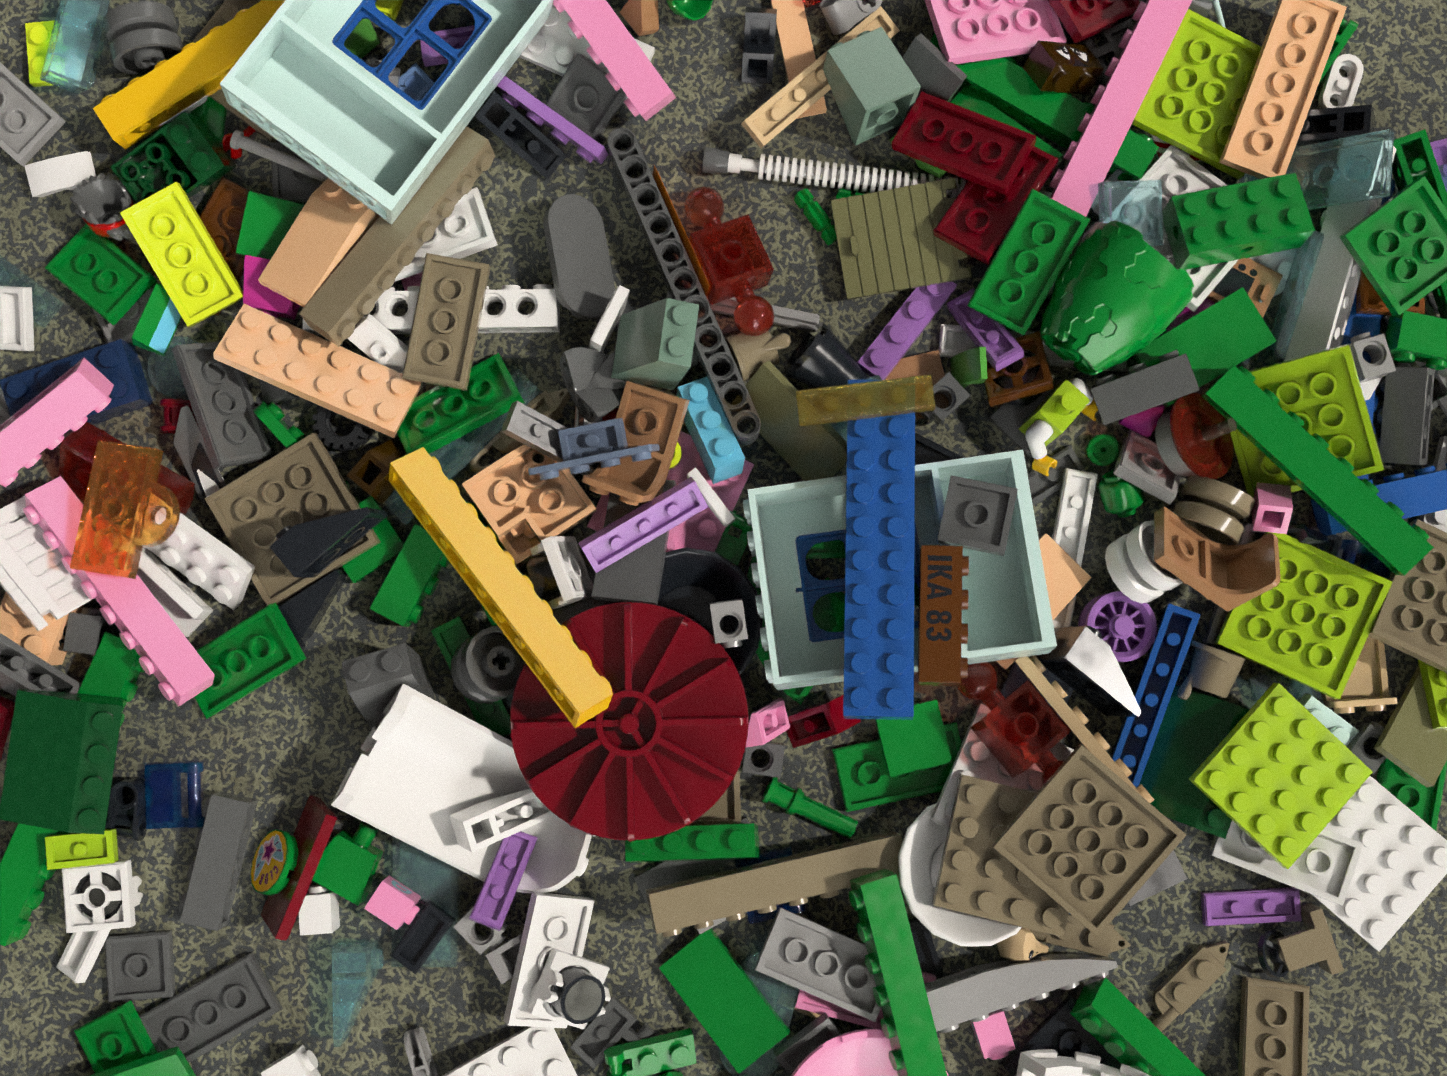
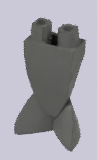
M584 347L572 348L563 352L560 358L561 376L580 414L585 420L592 423L613 411L620 404L626 381L611 378L615 351L609 356L598 350ZM694 349L692 354L691 368L688 370V372L695 366H697L699 363L698 358L694 352ZM641 384V385H644V386H647V387H650V388L655 387V386H650V385Z

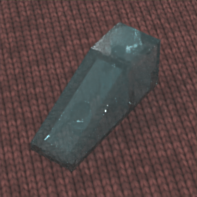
M378 940L339 941L332 947L334 1047H340L348 1039L375 981L378 969H382L383 950L378 949Z

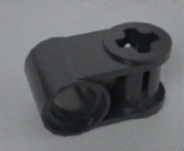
M131 777L118 782L111 788L105 830L116 828L117 836L133 837L134 841H142L147 833V810L150 793L149 786L144 779ZM127 786L134 792L133 800H130L126 795Z

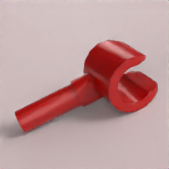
M248 126L242 132H244L245 137H249L255 130ZM233 133L226 134L222 140L223 149L226 152L231 149L232 159L240 158L243 154L242 149L235 150L230 147Z

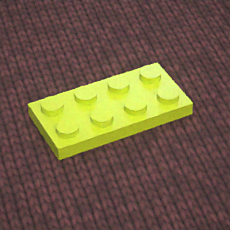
M175 182L120 212L187 327H192L243 299V291L180 183Z

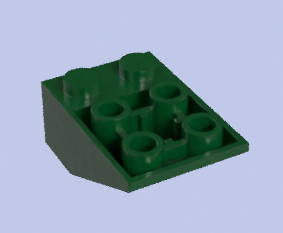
M184 111L110 168L138 203L175 182L180 183L186 195L190 198L236 167V164L198 113Z

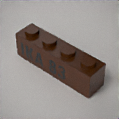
M921 545L918 685L959 686L961 678H967L968 659L967 657H961V644L968 643V623H962V610H968L969 594L968 589H962V576H968L969 556H963V546Z

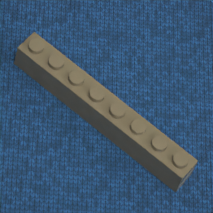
M466 126L391 225L382 217L376 220L300 311V316L310 328L338 347L353 334L355 326L364 315L369 314L373 310L378 298L385 290L391 288L397 275L405 266H408L413 261L416 252L421 246L433 237L435 229L444 218L452 214L455 205L463 195L471 191L474 182L481 173L490 168L496 156L487 138Z
M894 831L646 889L653 929L656 934L662 933L663 937H669L682 933L681 928L694 925L695 929H702L714 925L713 920L725 917L726 921H735L745 918L746 912L754 910L762 914L777 910L776 905L789 902V906L805 904L808 902L807 897L820 895V898L834 897L839 895L840 889L851 888V879L882 869L896 873L899 880L898 854L903 842L902 836Z

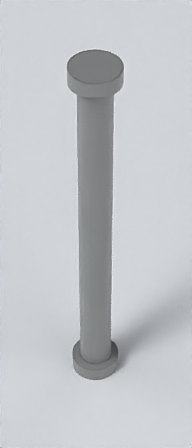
M235 130L231 137L230 147L235 150L239 148L321 182L328 178L306 161L245 137L244 132Z

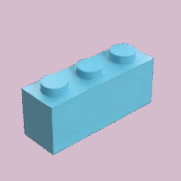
M704 377L679 386L677 388V396L690 400L684 418L685 425L712 483L715 484L742 474L745 456L708 378Z

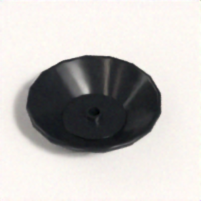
M688 547L666 552L658 598L659 606L674 610L683 615H693L695 622L714 636L709 603L742 599L748 639L741 640L742 646L724 648L732 659L739 675L742 674L759 647L760 628H762L763 619L760 618L757 612L756 589L740 567L716 552ZM733 615L724 616L719 623L720 629L726 633L734 632L738 627V619Z

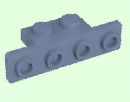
M617 418L559 430L563 462L529 468L528 473L529 475H539L540 480L560 477L559 471L570 469L571 474L590 471L589 465L600 463L601 468L621 465L620 459L631 457L632 462L652 459L651 453L660 451L659 444H648L628 448L623 418Z

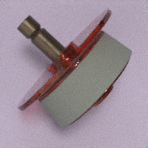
M1191 393L1180 397L1174 403L1172 410L1164 413L1156 425V444L1162 460L1173 473L1183 478H1187L1190 475L1211 479L1224 476L1230 469L1233 460L1234 450L1230 432L1237 429L1235 420L1232 418L1225 420L1218 411L1201 397V394Z

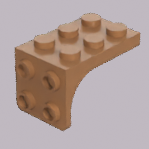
M626 381L616 419L623 418L628 448L659 444L660 451L652 452V459L632 462V458L627 457L620 459L621 465L601 468V464H599L593 473L583 475L582 482L590 485L589 490L601 495H608L609 492L620 495L619 501L638 506L639 503L645 504L661 495L690 400L632 381Z
M1165 506L1154 512V561L1161 568L1171 572L1184 584H1188L1206 599L1211 600L1228 612L1273 589L1280 583L1278 538L1274 534L1269 533L1254 542L1244 545H1225L1211 540Z

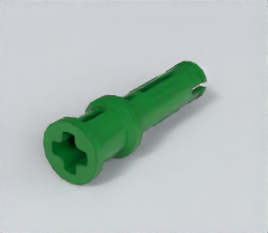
M771 777L761 799V802L765 804L769 801L785 809V813L788 815H795L796 813L825 828L839 833L847 839L852 837L858 824V820L805 796L801 788L793 789L779 782L778 777Z

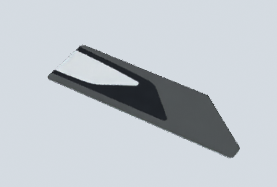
M185 406L180 410L173 443L204 507L210 508L205 498L223 488L226 484L219 469L213 468L201 431L190 408Z

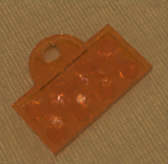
M98 440L70 569L136 579L142 548L157 546L165 542L173 534L179 522L180 506L175 494L165 485L157 483L163 456L162 450ZM161 508H165L166 518L161 524H157L155 520L156 513Z

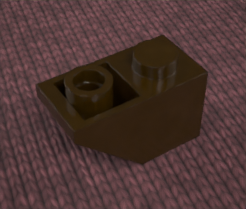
M399 436L367 451L347 475L382 504L395 490L389 482L390 463L407 455Z

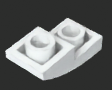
M88 151L58 156L25 165L32 197H45L63 190H74L77 188V185H82V180L89 181L90 176L96 177L91 153Z

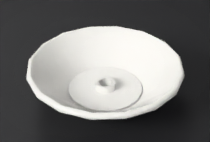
M937 803L926 807L907 828L898 854L899 884L912 914L933 935L959 946H992L1017 934L1022 927L932 905L948 829L930 820Z

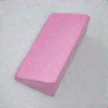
M778 698L751 714L745 748L764 745L790 728L783 698Z

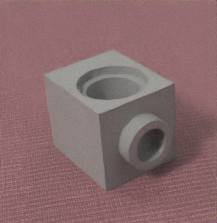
M1370 332L1350 338L1351 344L1349 345L1360 383L1378 379L1396 371L1384 334L1371 337ZM1363 351L1370 355L1371 363L1364 360Z
M742 599L709 603L715 644L722 643L723 648L742 646L741 640L748 639ZM726 615H733L738 619V627L732 633H726L720 629V620Z
M473 906L454 925V928L480 955L487 948L494 951L506 938L502 933L508 925L504 922L500 931L491 928V934L487 936L479 934L476 930V922L469 920L474 908Z

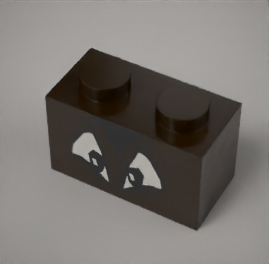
M1041 40L1037 41L1023 66L1040 91L1085 95L1090 93L1104 70V67L1086 45Z

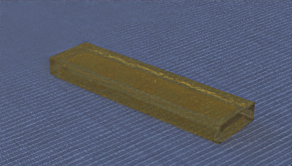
M931 374L796 391L800 426L935 410Z

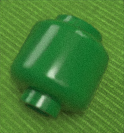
M1111 470L1103 475V480L1098 485L1103 507L1106 512L1117 514L1120 518L1129 517L1137 512L1136 509L1142 505L1144 501L1143 490L1114 475V470Z

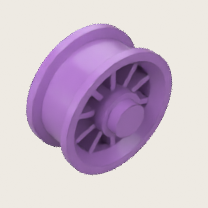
M1121 591L1093 598L1083 608L1078 621V626L1088 625L1101 633V639L1110 645L1118 662H1128L1143 656L1151 648L1157 633L1156 618L1149 604L1133 601Z

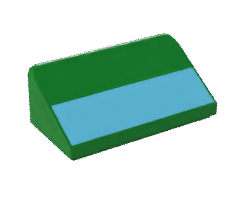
M156 283L133 332L132 343L145 350L165 356L182 317L164 286Z

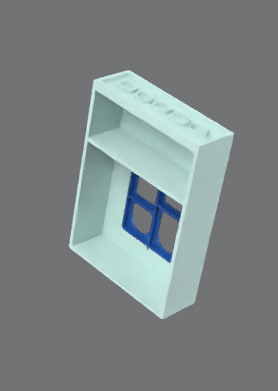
M285 0L220 82V86L229 105L392 225L547 21L554 0H428L416 18L406 28L399 26L378 10L375 6L376 0ZM449 4H459L467 8L475 21L472 35L460 49L453 48L431 31L428 26L436 13L442 7ZM365 18L371 20L395 39V45L377 67L369 66L344 46L345 40L358 23ZM416 40L424 41L448 60L447 68L420 101L412 99L391 83L388 78L389 74Z
M1023 449L915 465L914 582L918 587L921 545L952 546L937 543L951 475L1018 489L1004 556L963 548V556H969L968 576H962V589H968L969 599L968 610H962V623H968V643L961 644V657H967L968 664L1049 654L1057 646ZM847 475L747 489L749 499L743 500L745 519H747L748 526L752 525L753 531H747L749 550L752 557L756 556L757 563H751L753 581L756 584V588H761V595L755 596L757 612L760 618L765 619L766 626L760 628L761 643L764 651H769L770 660L764 661L766 679L769 683H773L777 690L844 681V631L827 632L820 629L813 618V607L820 597L829 593L845 591V578L819 580L808 572L805 561L808 551L814 545L821 542L840 540L844 543L846 553ZM914 621V672L918 671L919 621Z

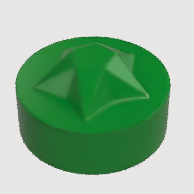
M1099 434L1089 441L1086 450L1087 456L1092 463L1098 466H1107L1118 458L1120 452L1119 442L1112 435Z

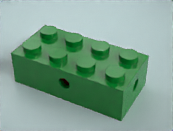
M1296 173L1171 196L1161 212V218L1176 267L1185 270L1300 248L1315 231Z

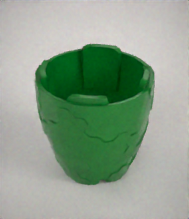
M1116 220L1109 223L1095 222L1090 225L1079 240L1056 279L1050 301L1041 321L1040 333L1042 341L1062 360L1068 361L1070 359L1074 361L1073 366L1078 371L1086 375H1096L1116 364L1126 361L1166 331V328L1192 300L1194 283L1185 269L1175 268L1169 260L1143 240V235L1138 230Z

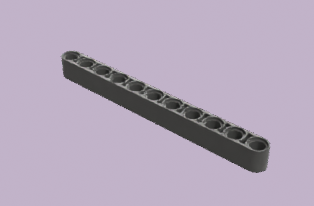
M616 128L608 136L610 160L671 299L699 304V309L704 313L701 318L697 319L694 352L740 445H750L759 436L761 427L759 415L634 133L628 128ZM619 144H627L628 146H630L627 150L620 151L615 148ZM631 171H638L642 174L638 178L627 176ZM643 198H650L654 203L650 206H643L639 204V201ZM660 225L665 227L666 231L662 234H655L651 229L654 226ZM667 253H674L679 258L675 262H667L663 257ZM679 281H687L691 284V287L687 290H679L675 285ZM708 336L715 339L717 343L713 347L708 348L701 345L699 341L703 337ZM716 365H724L728 368L729 373L725 376H717L713 373L712 369ZM735 393L741 397L742 401L737 405H730L726 402L725 396ZM741 422H749L753 425L754 431L750 434H743L738 430L737 425Z

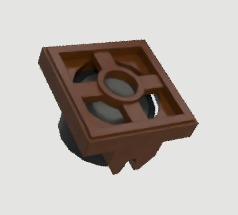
M1040 331L1014 338L1024 351L1031 352L1035 356L1024 352L1023 358L997 372L987 360V380L984 383L991 407L1003 403L1014 406L1028 405L1040 397L1042 392L1054 389L1051 369Z

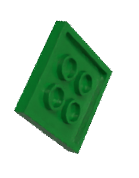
M1425 176L1417 178L1339 236L1392 316L1402 314L1447 280V209Z

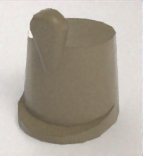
M765 326L724 337L744 382L750 380L761 365L768 360L774 366L779 365L780 361L777 350L786 349L791 343V339L786 333H780L772 338Z
M1191 640L1190 645L1195 650L1188 676L1178 689L1177 696L1182 700H1187L1193 686L1227 698L1246 659Z

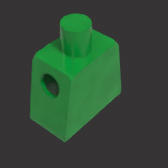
M361 821L354 835L345 830L338 833L325 848L312 881L357 906L363 903L368 896L383 854L382 850L371 845L379 829Z

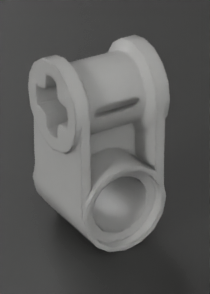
M822 0L819 7L832 34L838 35L850 30L857 22L876 11L881 6L883 0Z

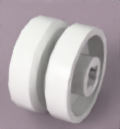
M1154 521L1143 522L1132 529L1129 534L1122 535L1113 541L1106 549V565L1113 582L1123 594L1133 601L1141 604L1151 602L1160 597L1165 591L1172 590L1183 583L1178 577L1165 568H1161L1154 561Z

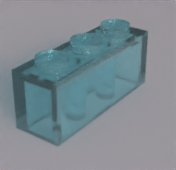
M60 0L40 80L77 94L93 86L96 71L92 70L95 58L98 59L103 50L104 42L100 40L102 29H104L103 17L108 12L110 0Z

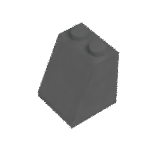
M406 643L342 662L348 693L371 729L373 726L378 727L386 715L383 713L385 707L402 684L435 700L426 660Z

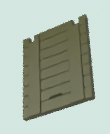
M956 178L831 200L847 300L972 278L971 267L959 269L958 265L959 260L968 259L969 255L935 237L933 232L956 199V197L947 199L946 194L947 190L957 189Z

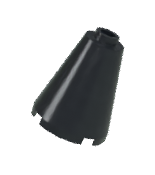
M821 322L815 326L820 331L815 336L810 333L807 334L788 359V362L792 364L791 368L784 367L783 372L791 378L848 404V380L870 379L829 326Z

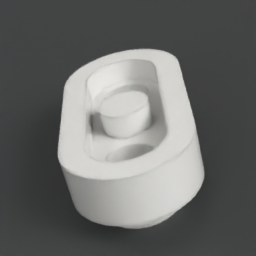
M1343 54L1335 59L1327 71L1319 95L1318 105L1320 109L1353 105L1364 70L1363 64L1358 57L1352 54ZM1339 69L1345 70L1347 77H1342ZM1330 98H1335L1338 101V106L1332 105Z

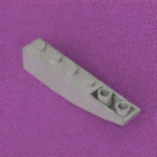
M1038 954L1029 961L1002 959L977 965L939 978L936 981L925 983V989L936 1032L947 1033L956 1030L959 1027L958 1024L965 1021L979 1022L989 1017V1013L996 1010L1010 1011L1019 1007V1002L1028 999L1032 1001L1044 999L1049 996L1050 991L1059 988L1061 990L1075 988L1081 980L1106 977L1109 975V970L1118 968L1115 960L1109 957L1094 954Z

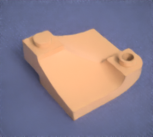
M525 444L462 483V487L480 511L504 550L508 551L513 557L517 568L527 563L530 558L535 557L532 556L530 548L540 544L541 540L550 536H562L596 512V507L575 477L570 473L569 469L559 471L560 477L540 480L539 475H529V468L558 462ZM541 454L544 456V461L542 463L534 462L532 460L533 456Z

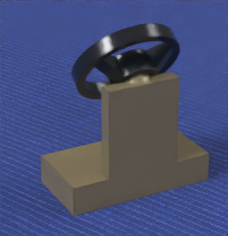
M1312 903L1300 906L1301 915L1306 926L1305 930L1284 936L1279 931H1266L1259 939L1257 948L1259 963L1263 971L1270 977H1284L1288 972L1317 962L1321 969L1331 975L1344 971L1323 910ZM1274 935L1278 938L1276 939L1278 944H1274L1267 939ZM1265 947L1269 950V958L1273 963V971L1270 969L1265 956Z

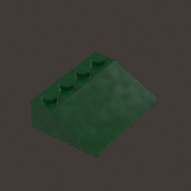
M1175 685L1139 785L1142 784L1153 797L1154 801L1150 804L1165 817L1226 839L1232 819L1196 787L1189 778L1249 709L1191 690L1187 700H1182L1177 696L1180 686Z
M17 688L0 803V820L68 833L104 835L123 710V698Z

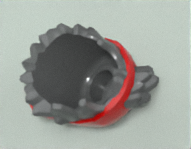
M101 173L97 177L90 176L89 181L82 180V185H77V188L72 191L74 196L70 197V201L76 207L75 213L83 218L84 222L96 235L114 238L119 241L122 240V237L127 239L134 237L120 212L133 206L134 203L131 194L116 175L108 173L106 176L104 173Z

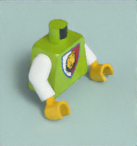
M1073 378L1070 381L1065 379L1057 384L1018 428L1025 435L1029 450L1034 458L1032 469L1047 477L1049 476V468L1057 466V460L1047 456L1046 446L1059 437L1080 412L1096 421L1095 414L1098 411L1093 394L1081 379Z

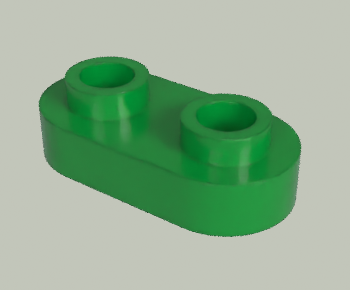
M262 401L253 409L256 416L286 448L306 437L295 425L289 427L282 420L286 415L275 403L271 402L267 405Z

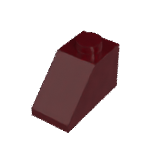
M844 694L829 698L788 716L790 728L786 732L793 748L837 735L861 722L860 719H844Z

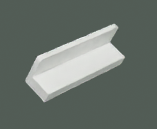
M110 524L104 530L105 534L184 636L189 637L213 612V609L150 550L138 545L131 538V532L123 525Z

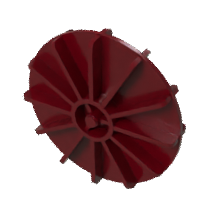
M640 602L611 603L586 610L566 620L561 625L568 628L572 635V641L578 649L588 654L592 667L598 675L604 676L608 680L613 696L607 709L574 728L525 663L513 694L510 729L515 757L527 785L551 812L568 823L569 826L603 838L628 841L650 839L669 834L686 825H690L705 814L725 793L738 771L745 752L749 721L748 705L740 675L732 659L720 643L715 644L714 636L700 624L681 613L659 605Z

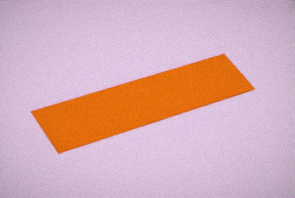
M654 165L653 178L703 291L707 296L710 287L708 280Z

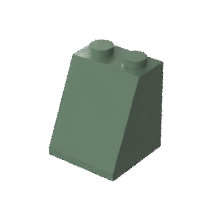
M882 27L871 32L868 30L864 31L855 39L845 43H836L827 50L823 71L855 146L903 124L916 101L921 86Z
M665 298L621 315L611 378L674 390L691 368L699 304Z

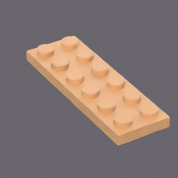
M1279 0L1219 163L1259 179L1286 174L1345 14L1346 6L1331 0Z
M243 304L213 352L214 359L392 438L395 437L421 388V382L405 380L402 378V373L341 346L338 347L330 341L246 304Z

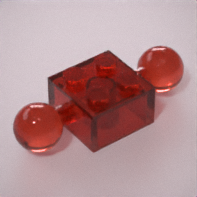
M710 187L695 188L685 199L684 211L687 219L692 224L704 228L691 233L689 241L710 285L706 297L710 305L735 297L738 304L734 310V322L739 331L749 336L765 334L773 325L774 310L765 298L755 296L753 290L768 285L774 268L748 214L721 223L720 219L724 212V202L721 195Z
M990 663L968 664L967 678H961V684L957 688L968 699L982 700L990 710L970 728L1012 778L1025 772L1035 763L1043 772L1041 779L1043 786L1065 761L1057 760L1050 749L1068 735L1071 729L1028 680L1005 698L996 688L997 674Z

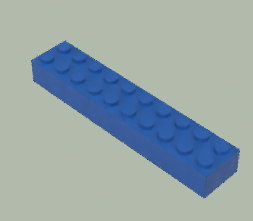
M848 380L844 719L913 720L915 380Z

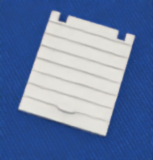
M25 496L0 509V585L27 619H29L35 629L40 631L48 626V623L43 618L44 615L51 613L58 620L91 599L84 593L81 587L82 580L76 573L70 574L61 560L63 556L58 549L52 550L47 545L42 535L44 531L39 524L33 525L23 511V508L26 507Z

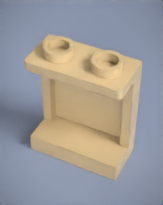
M1368 636L1341 698L1334 699L1321 693L1322 704L1328 708H1334V713L1336 714L1355 713L1354 707L1365 706L1366 711H1386V705L1398 704L1397 697H1390L1384 643Z

